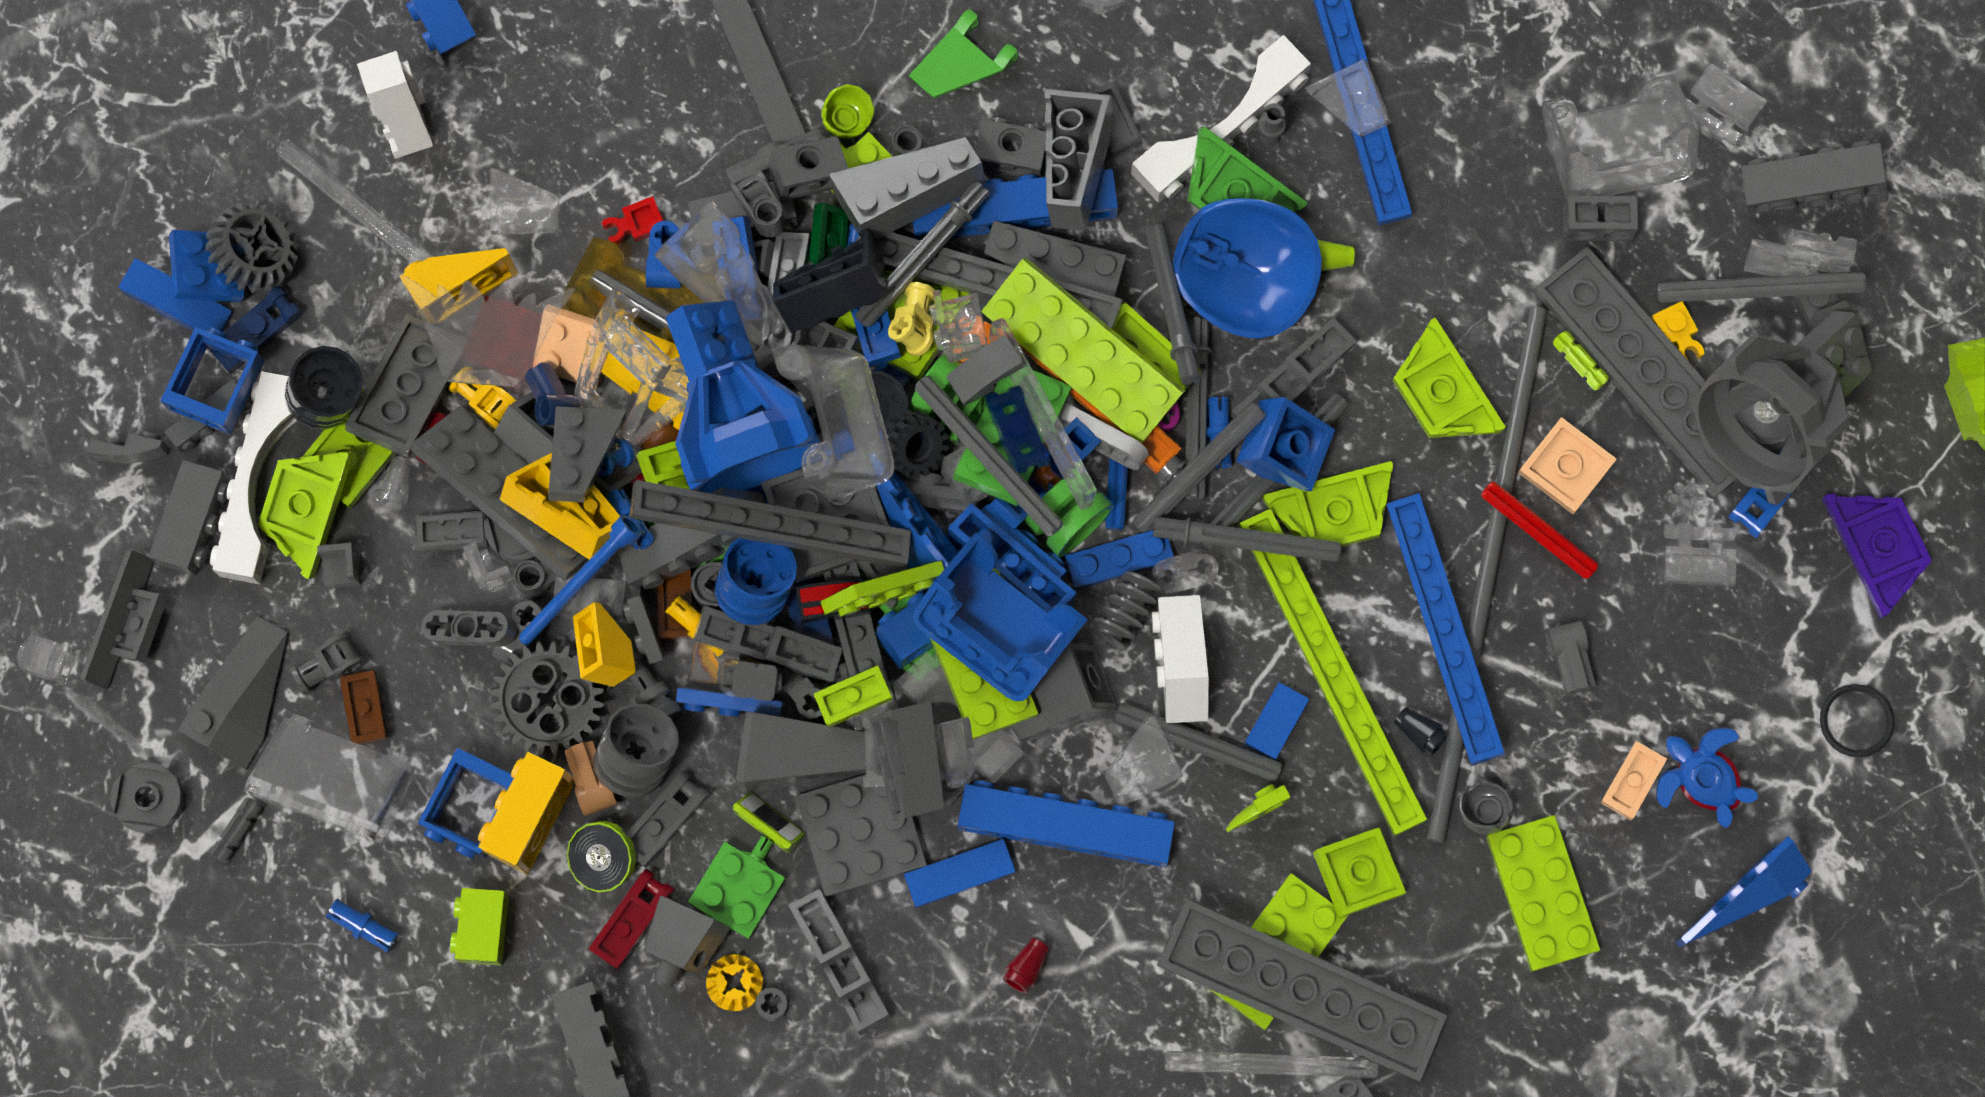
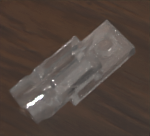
M1788 228L1783 244L1752 238L1743 271L1771 277L1815 274L1816 270L1828 273H1849L1850 266L1854 262L1857 239L1839 236L1837 241H1833L1829 233L1818 234Z

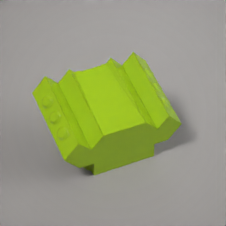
M1985 338L1948 345L1950 375L1944 388L1963 440L1971 439L1977 441L1985 450Z

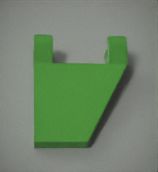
M969 9L962 14L948 34L911 72L909 78L935 99L1004 72L1016 62L1018 53L1014 46L1006 44L993 61L965 36L972 32L979 24L977 14Z

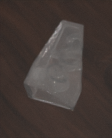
M711 200L667 240L654 256L679 282L705 303L734 300L747 336L760 346L784 321L766 285L761 283L753 267L755 263L751 255H747L739 239L741 235L736 225Z

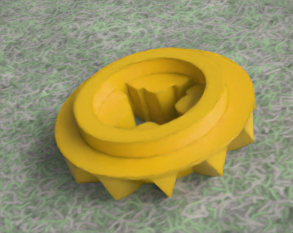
M740 954L724 955L712 964L706 976V988L709 997L718 1007L727 1011H741L750 1007L756 1002V998L763 987V978L759 967L753 960ZM745 970L740 982L746 992L744 993L733 988L724 995L723 993L726 991L728 982L722 974L725 972L727 975L736 976Z

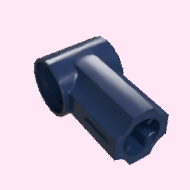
M542 362L533 368H529L525 379L536 399L535 417L539 424H555L556 406L580 408L579 399L575 395L566 394L550 363Z

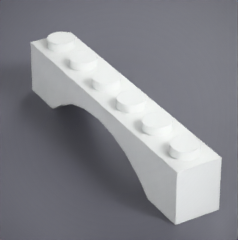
M1284 35L1281 36L1258 56L1254 78L1241 103L1226 119L1211 128L1210 131L1232 147L1235 137L1241 132L1246 135L1259 123L1258 118L1263 114V111L1265 112L1267 105L1273 103L1281 105L1284 101L1283 96L1290 90L1296 92L1308 82L1311 63ZM1197 135L1177 141L1157 142L1132 163L1131 175L1158 203L1165 197L1171 199L1177 195L1184 186L1182 183L1191 176Z
M261 371L259 381H255L253 384L251 400L254 401L251 414L248 413L244 419L243 433L246 436L243 447L239 446L236 452L235 466L238 468L235 479H231L228 484L227 499H229L227 512H223L219 520L218 529L221 532L219 545L213 547L210 557V564L213 566L212 570L220 577L255 584L261 583L268 550L261 538L256 520L255 496L258 478L266 458L279 439L298 423L288 411L284 398L285 386L289 376Z

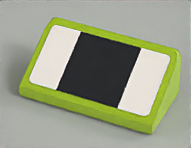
M754 793L746 794L732 806L737 816L774 842L786 853L791 854L805 835L803 830Z

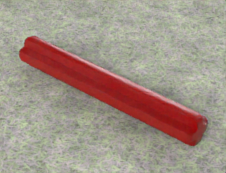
M1492 481L1484 488L1481 493L1484 500L1581 577L1588 579L1594 574L1598 568V563L1498 483Z

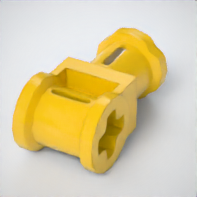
M469 366L461 369L449 386V390L452 393L458 392L467 399L469 406L477 416L494 430H496L508 406L516 401L509 393L498 386L496 387L489 380L486 383L482 382L473 374V369Z

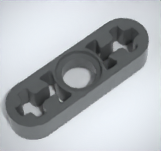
M434 610L424 617L421 630L426 639L441 645L503 647L513 641L517 627L512 618L500 612ZM473 619L475 629L470 636L464 637L463 627L467 621ZM444 623L451 626V631L448 629H438L435 632V628ZM503 625L502 631H497L496 634L487 631V626L499 628Z

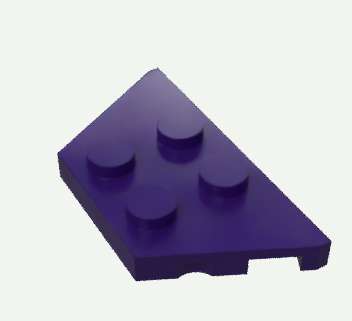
M1827 494L1822 498V501L1879 618L1882 619L1889 614L1918 576L1931 563L1932 559L1902 498L1884 497L1882 499H1875L1872 496L1842 497L1836 496V494Z

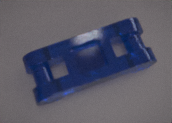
M1020 385L1010 387L1008 392L999 395L997 392L986 394L985 401L1009 462L1015 470L1022 474L1027 472V468L1037 465L1041 468L1050 465L1048 450L1041 441ZM1012 405L1014 413L1005 415L1002 408ZM1030 448L1031 452L1022 454L1020 450Z

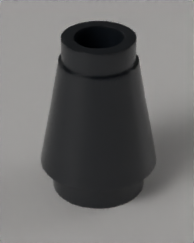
M1407 707L1399 713L1394 721V724L1399 727L1422 753L1427 752L1430 755H1434L1448 736V732L1443 729V724L1413 710L1411 711Z

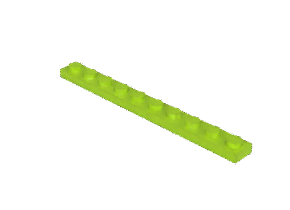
M1271 509L1239 523V527L1242 529L1283 534ZM1251 550L1394 837L1426 822L1427 818L1296 557Z

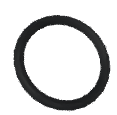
M1851 684L1836 689L1824 701L1820 711V726L1826 741L1832 748L1841 754L1861 758L1871 756L1887 745L1894 730V716L1892 708L1881 693L1865 685ZM1856 691L1869 694L1877 699L1885 711L1887 718L1885 734L1875 746L1869 749L1851 750L1846 748L1832 737L1828 729L1827 714L1831 704L1836 698L1847 692Z

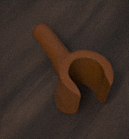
M1044 442L1040 444L1041 463L1033 475V480L1047 492L1049 483L1051 482L1055 486L1061 481V478L1051 469L1049 444Z

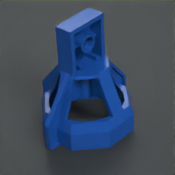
M734 300L682 305L665 317L689 380L686 387L689 395L675 445L690 490L712 493L723 487L749 491L761 486V482L794 472L804 466L817 464L822 460L821 455L824 453L811 417L806 413L801 397L759 369Z

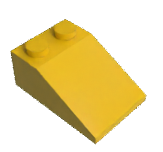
M506 248L429 257L424 261L417 260L408 265L404 270L405 273L399 277L428 323L437 326L519 273Z

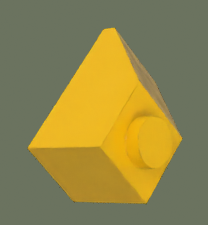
M593 602L573 616L581 679L614 687L636 673L631 640L600 603Z

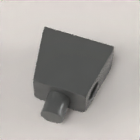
M660 896L645 945L646 952L662 959L653 979L673 987L681 968L696 975L701 974L725 938L730 927L664 896Z

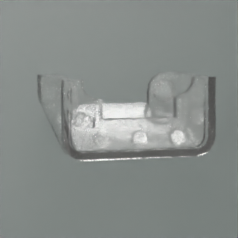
M1675 74L1650 79L1642 87L1640 100L1596 110L1577 113L1574 102L1568 98H1556L1542 102V116L1560 184L1566 199L1568 196H1611L1677 182L1688 178L1696 170L1699 128Z
M797 344L774 350L776 366L782 376L793 381L799 380L804 386L810 384L824 439L823 442L809 447L803 454L802 469L806 484L834 500L888 481L893 475L894 460L866 358L859 352L851 349Z
M292 714L291 719L283 717L249 775L243 791L259 801L270 805L272 802L276 806L285 807L338 827L350 834L366 838L368 842L384 847L416 770L407 763L409 757L393 750H389L388 755L313 728L311 727V720L297 714Z

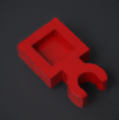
M651 196L623 207L624 218L609 217L601 223L604 230L611 227L618 228L617 234L608 238L610 245L616 246L621 244L629 234H632L635 242L648 238L654 224L663 221L654 197Z

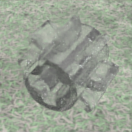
M1693 477L1685 487L1682 483L1677 482L1674 489L1678 495L1672 494L1667 499L1668 502L1674 503L1675 506L1672 515L1680 514L1684 516L1686 523H1689L1695 514L1703 519L1707 513L1702 506L1707 507L1713 503L1712 498L1706 497L1705 491L1709 486L1706 484L1701 487L1695 484V478ZM1687 494L1691 495L1692 501L1696 502L1694 506H1689V500L1684 499Z

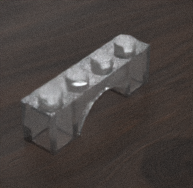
M925 652L894 682L914 704L931 701V703L947 704L959 710L936 653L931 656L928 652ZM1008 729L1005 732L1000 730L973 740L966 759L989 783H995L1025 753L1019 748L1023 744L1022 741Z

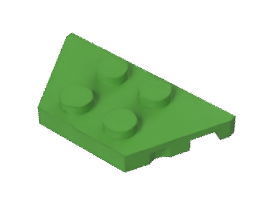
M1200 127L1197 135L1188 194V202L1200 210L1212 202L1238 198L1264 200L1278 204L1292 212L1301 210L1307 205L1305 200L1206 127Z

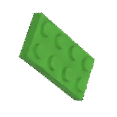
M1024 366V368L997 382L976 427L1028 483L1040 458V444L1047 443L1072 387ZM966 447L954 472L953 479L1017 506L1018 503Z

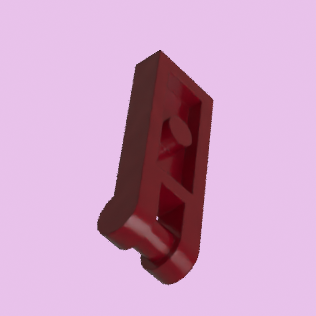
M645 869L588 950L619 970L651 925L660 896L670 899L675 892V888L667 882L662 884L655 879L654 873ZM645 890L655 896L650 904L640 898Z

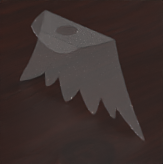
M401 273L398 274L422 317L442 376L448 382L514 387L522 382L529 368H533L538 351L552 323L575 290V288L560 292L535 306L536 293L533 292L527 295L518 306H515L512 291L507 283L500 286L486 302L477 287L469 280H466L461 288L458 300L455 301L450 292L440 284L437 285L436 298L414 280Z

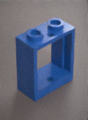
M195 327L160 401L169 411L231 435L265 360L258 353V347L250 342L239 339L238 343L227 340V335L215 328L208 327L207 331ZM207 347L247 363L225 411L184 396Z
M457 748L418 824L426 829L423 835L439 844H443L446 839L457 845L455 848L456 852L472 860L476 854L486 858L487 854L478 847L479 844L436 822L463 770L505 790H508L514 778L511 777L510 773Z

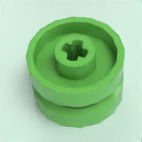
M1076 470L1069 474L1042 497L1047 505L1063 521L1062 528L1053 536H1048L1046 545L1058 558L1070 553L1085 541L1105 521L1114 508V504L1102 492L1088 496L1092 490L1093 482L1082 470ZM1027 515L1025 523L1037 535L1045 534L1035 521Z

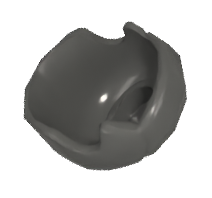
M1476 782L1469 789L1461 792L1458 809L1465 826L1474 833L1490 835L1501 831L1509 824L1513 816V801L1508 791L1498 784Z

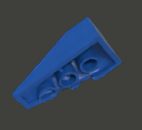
M876 447L866 458L890 524L895 528L911 530L908 570L942 561L945 569L959 551L894 468L887 464L888 461L884 460L882 453Z
M1787 836L1776 844L1675 943L1679 947H1683L1766 908L1788 895L1793 899L1797 897L1809 885L1805 878L1812 871L1794 841Z

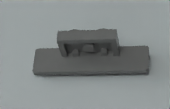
M127 549L80 676L81 680L105 690L109 687L119 658L145 663L168 599L160 594L144 591L153 561L135 550Z

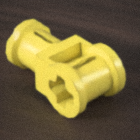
M911 282L905 289V295L907 296L905 306L896 308L895 317L888 328V335L895 342L903 343L906 346L907 352L911 355L920 356L928 351L933 342L932 326L934 319L928 315L930 301L934 299L935 290L928 284Z

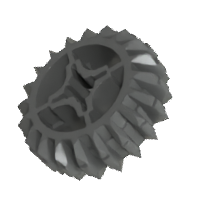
M253 201L247 203L245 207L239 202L231 209L229 207L225 208L220 213V216L215 217L212 221L211 228L206 234V238L209 241L206 244L205 250L212 253L208 263L218 264L215 275L224 273L227 276L226 284L231 283L233 280L236 281L238 291L244 289L246 285H248L251 293L257 292L259 288L266 292L273 286H280L285 278L291 275L293 266L297 263L298 259L295 253L298 251L299 244L292 242L296 232L286 230L289 220L280 222L277 219L278 211L272 214L267 213L266 204L260 206L257 210ZM243 227V228H250L251 230H250V231L239 230V231L237 232V231H234V230H232V229ZM255 263L262 264V265H265L266 263H269V264H271L272 266H269V267H255V266H253V265H254Z

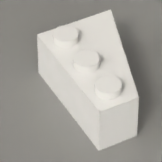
M397 51L358 63L357 66L367 96L378 121L381 120L385 129H383L386 140H389L394 158L396 159L433 147L420 107L421 104L426 103L408 60L402 62Z
M1200 595L1158 597V612H1152L1153 633H1159L1160 639H1154L1155 660H1161L1162 666H1157L1158 688L1163 687L1166 723L1208 721L1209 676Z

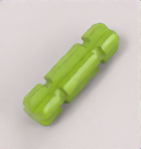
M1569 331L1560 333L1553 341L1556 349L1560 353L1564 352L1566 354L1564 358L1582 378L1584 376L1587 378L1586 382L1593 390L1596 391L1603 387L1609 380L1608 375L1602 368L1597 369V363L1580 344L1576 345L1574 343L1576 339Z

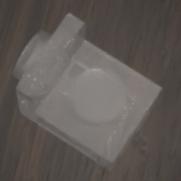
M476 542L463 546L476 584L482 592L488 590V592L499 591L508 586V581L514 579L508 566L489 572V570L494 569V565L487 549L481 551Z

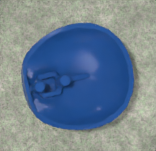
M1238 198L1212 202L1202 207L1190 219L1179 238L1173 259V270L1178 290L1184 299L1210 323L1237 336L1265 338L1278 335L1293 326L1306 312L1316 294L1321 275L1322 259L1318 240L1301 217L1275 203L1257 199Z

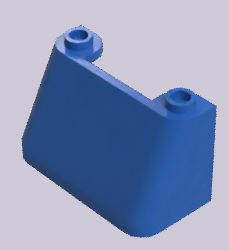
M975 533L933 582L915 608L913 621L924 634L1004 696L1014 701H1024L1088 619L1073 607L1065 604L1055 605L1049 613L1043 610L993 571L998 561L997 552L989 542Z

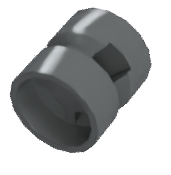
M709 562L703 564L694 572L691 578V590L701 609L707 606L724 612L719 607L715 596L716 578L722 563Z

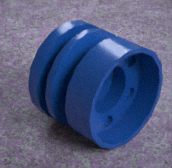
M738 538L730 544L724 555L715 583V596L718 605L728 617L741 624L760 625L768 623L780 615L796 579L797 563L791 549L786 546Z

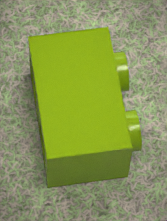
M462 888L461 897L455 898L454 918H459L457 932H452L450 953L455 954L454 959L459 963L502 966L509 895L505 891Z

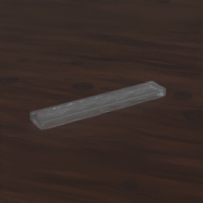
M1000 318L993 321L988 337L990 342L992 343L1006 334L1023 361L1024 368L1009 375L1016 391L1043 441L1048 445L1049 452L1080 510L1092 507L1097 491L1094 483L1006 320Z

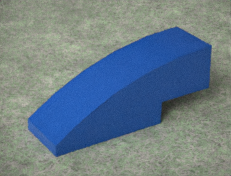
M134 258L118 287L125 296L154 309L158 314L192 331L195 327L207 331L208 327H212L223 332L233 315L231 310L216 301L174 298L172 277Z

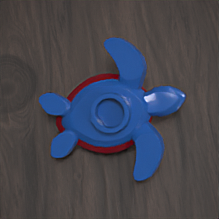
M1731 728L1709 730L1702 736L1699 748L1692 749L1691 745L1681 737H1667V751L1674 760L1680 763L1678 768L1664 772L1659 778L1656 789L1658 803L1662 807L1667 808L1675 791L1681 787L1687 799L1699 807L1715 810L1718 823L1725 828L1729 827L1733 819L1731 810L1737 808L1740 801L1751 803L1758 799V794L1754 789L1741 787V780L1735 764L1726 755L1718 751L1720 747L1737 741L1739 739L1738 733Z

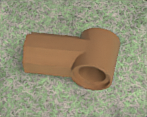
M582 742L565 750L566 759L576 784L574 791L583 815L587 816L617 805L615 793L611 792L600 782L594 771L593 757L596 752L594 742Z

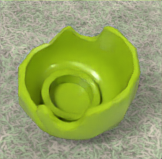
M849 84L833 89L825 99L821 110L822 123L825 129L833 136L847 140L862 135L869 127L874 115V105L870 95L861 87Z

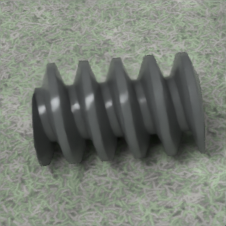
M1129 571L1122 574V579L1126 584L1117 583L1115 585V591L1118 595L1111 594L1108 596L1107 602L1111 607H1101L1100 614L1103 618H1094L1092 621L1093 626L1101 637L1123 651H1127L1128 648L1122 642V638L1133 640L1135 638L1129 627H1142L1141 622L1136 616L1138 614L1150 615L1144 604H1157L1156 599L1151 594L1152 591L1163 593V590L1152 580Z

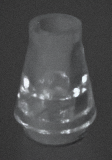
M392 457L389 467L374 492L377 496L376 503L379 506L389 510H402L403 505L408 503L410 468L412 465L408 459Z

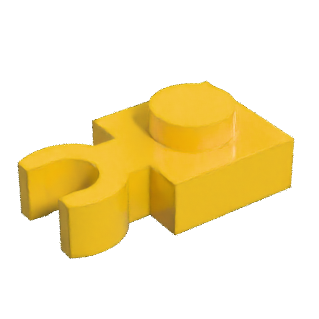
M1683 301L1651 316L1653 322L1686 359V350H1692L1698 359L1703 357V346L1691 338L1697 334L1698 329Z

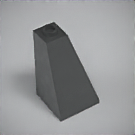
M746 711L736 783L741 792L750 793L869 774L872 771V765H879L873 735L867 732L833 726L828 728L827 725Z

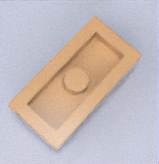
M1636 741L1600 803L1631 821L1667 758Z

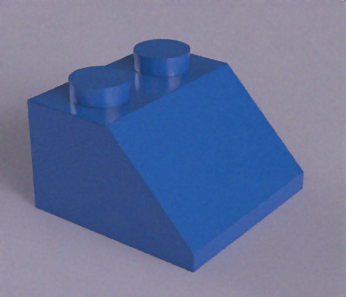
M1286 397L1260 400L1258 405L1266 415L1246 435L1236 462L1261 478L1304 491H1312L1335 429Z

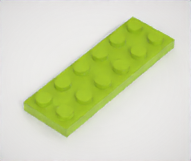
M1026 257L1019 262L981 311L1125 433L1141 444L1186 391Z

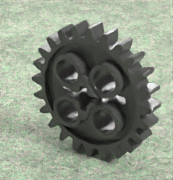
M540 640L537 642L536 651L533 652L528 645H523L524 656L520 657L514 651L511 652L510 656L513 664L510 665L503 661L500 664V667L506 674H495L493 677L501 685L500 687L490 689V694L499 697L498 700L490 703V708L500 709L501 711L493 720L494 722L505 721L506 724L501 730L502 735L510 731L515 733L511 742L513 745L521 738L525 740L524 751H528L532 744H537L538 754L540 755L543 753L544 747L549 745L553 755L557 753L558 744L562 743L566 749H569L571 747L570 739L574 738L579 743L583 742L582 730L588 733L593 732L594 728L588 722L589 720H600L601 716L593 708L604 706V701L595 698V695L604 692V687L594 686V682L580 678L577 653L573 657L569 655L570 644H566L562 651H558L555 640L551 642L549 649H544ZM539 665H547L552 669L553 677L546 682L540 681L535 677L534 669ZM562 672L567 673L566 679L554 692L553 700L555 703L553 704L548 701L534 721L529 723L527 721L528 716L540 703L541 695L539 692L541 691L546 694ZM567 686H576L581 691L582 696L576 702H568L563 698L562 690ZM517 693H526L531 697L532 705L527 709H519L512 701L513 696ZM548 713L555 714L560 719L561 724L557 729L548 730L542 726L541 718Z

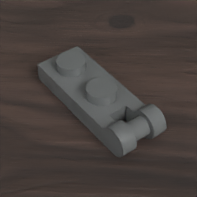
M685 771L676 776L625 834L627 837H630L634 844L636 860L645 868L710 796V792L703 786L698 788L691 782L692 777ZM680 792H683L689 798L683 806L674 799Z

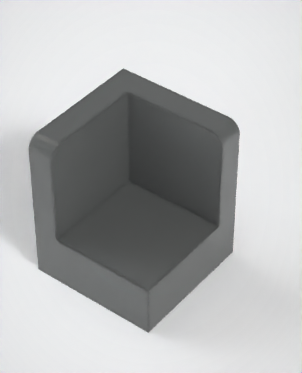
M352 543L317 546V553L322 558L323 581L326 588L361 585L359 551Z

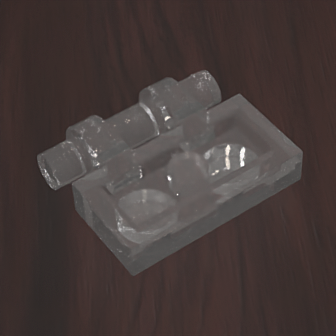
M1711 63L1690 92L1700 102L1696 105L1685 98L1678 109L1689 116L1687 119L1695 125L1700 123L1714 133L1713 137L1719 141L1724 139L1735 146L1742 135L1732 129L1733 125L1736 124L1746 131L1765 106L1767 100ZM1711 107L1724 116L1725 119L1720 121L1708 113L1707 109Z
M1679 522L1678 525H1664V538L1677 539L1678 547L1666 546L1664 548L1663 583L1733 587L1736 584V550L1722 549V541L1734 542L1736 537L1735 528H1724L1722 524L1710 523L1709 527L1691 526L1690 522ZM1691 540H1708L1709 548L1691 547Z

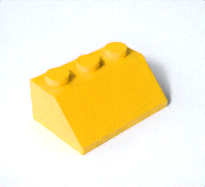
M527 752L524 759L519 758L511 772V777L514 778L508 790L504 789L499 794L494 807L497 809V812L491 822L487 821L478 836V840L481 841L478 847L484 853L527 876L575 785L574 779L565 769L530 752Z

